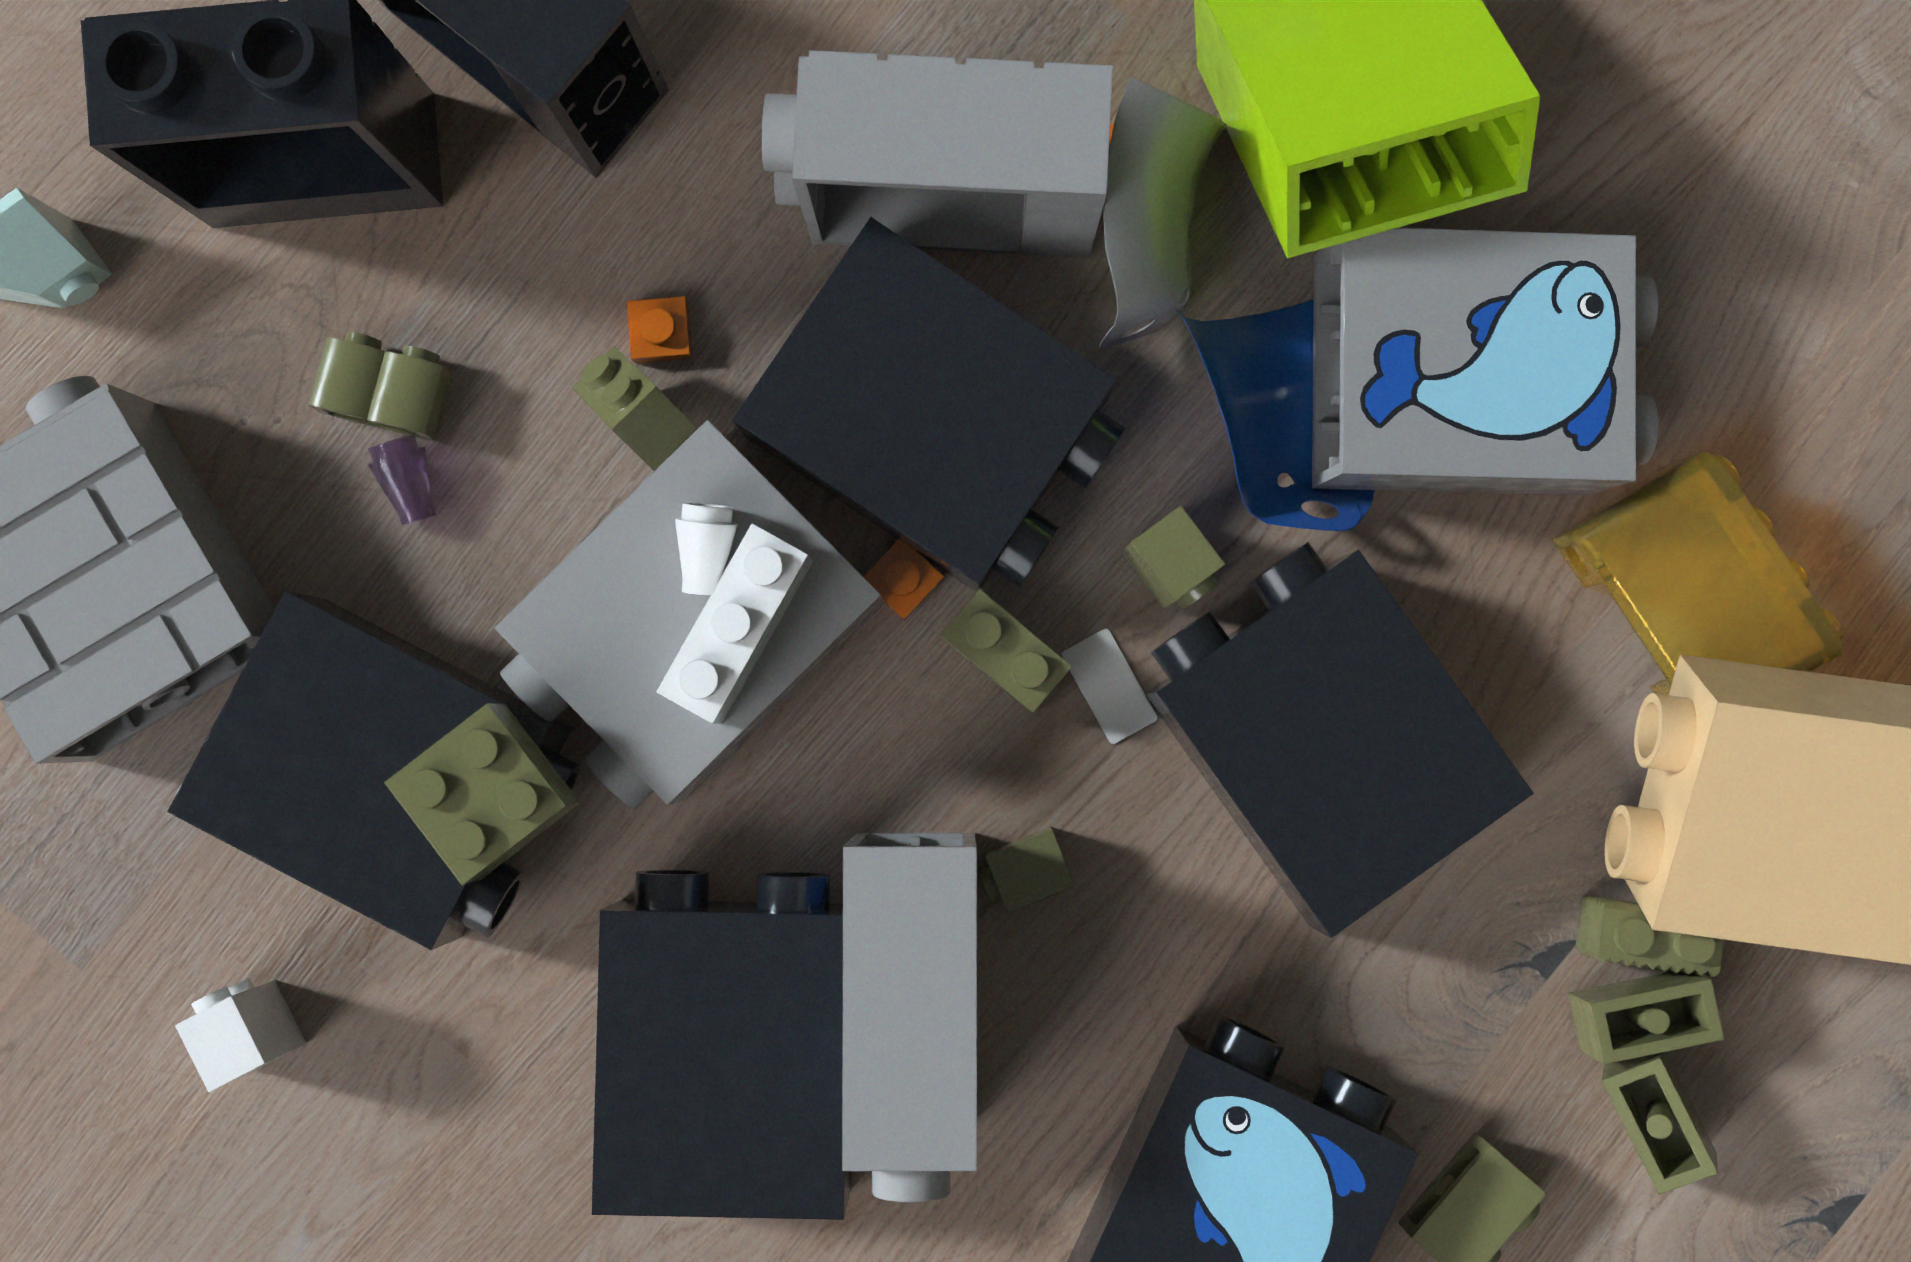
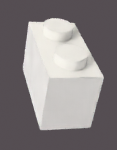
M249 978L229 988L227 986L192 1003L191 1005L196 1015L175 1025L208 1092L224 1086L306 1044L275 980L254 987Z

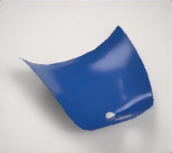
M1314 299L1295 306L1232 319L1200 321L1182 316L1197 345L1214 388L1230 441L1242 501L1251 515L1266 524L1302 529L1348 531L1358 526L1372 505L1375 490L1312 488ZM1287 473L1292 478L1294 484L1280 487L1277 483L1279 475ZM1309 501L1324 502L1335 507L1339 515L1330 519L1318 518L1307 514L1301 506Z

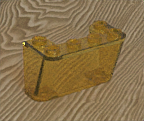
M1698 452L1669 463L1552 539L1583 588L1601 584L1605 586L1667 679L1659 680L1649 686L1652 692L1656 694L1669 695L1680 654L1811 672L1842 654L1841 640L1844 638V632L1840 623L1830 612L1819 607L1807 589L1810 585L1807 574L1795 560L1785 556L1773 538L1775 529L1771 520L1761 509L1750 504L1739 487L1741 479L1736 468L1722 455L1715 457L1708 452Z

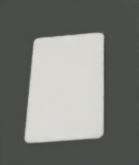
M1103 629L1062 652V658L1072 666L1070 672L1111 744L1123 740L1157 720L1154 709L1109 629Z

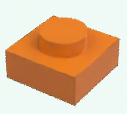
M685 296L627 301L631 360L634 363L693 359L689 305Z
M898 539L865 574L864 578L882 596L885 603L905 621L941 583L944 576L914 548Z

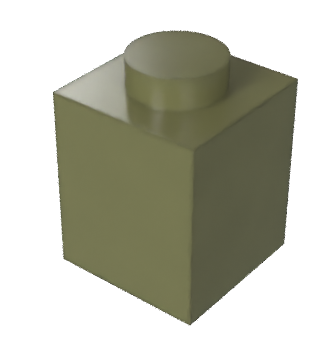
M1051 827L984 852L988 866L978 870L990 903L1002 899L1007 913L1074 887L1073 880Z

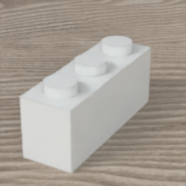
M751 524L656 692L712 724H722L813 563L810 556L758 526Z

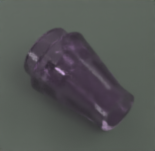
M415 435L401 437L368 448L372 463L368 464V467L397 512L401 525L404 526L435 516L436 512L432 504L425 447L419 448Z

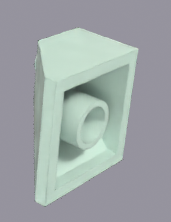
M15 188L0 199V299L66 309L70 305L81 304L89 300L97 293L99 284L112 275L111 271L71 218L19 188Z

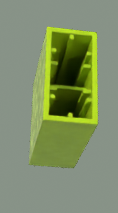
M1194 0L1197 68L1222 121L1227 124L1226 129L1287 259L1527 192L1541 96L1482 0Z

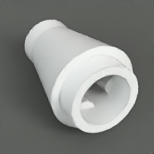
M686 502L682 504V516L675 518L683 576L682 592L711 595L723 575L738 523L732 522L733 507L707 503Z

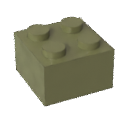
M487 703L384 782L462 886L483 879L580 804V801L506 704Z

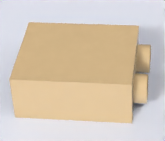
M1680 654L1669 695L1649 694L1644 699L1638 713L1634 736L1635 756L1638 764L1643 768H1648L1638 807L1619 805L1615 808L1609 820L1605 838V864L1608 874L1612 878L1625 879L1652 930L1911 965V686Z

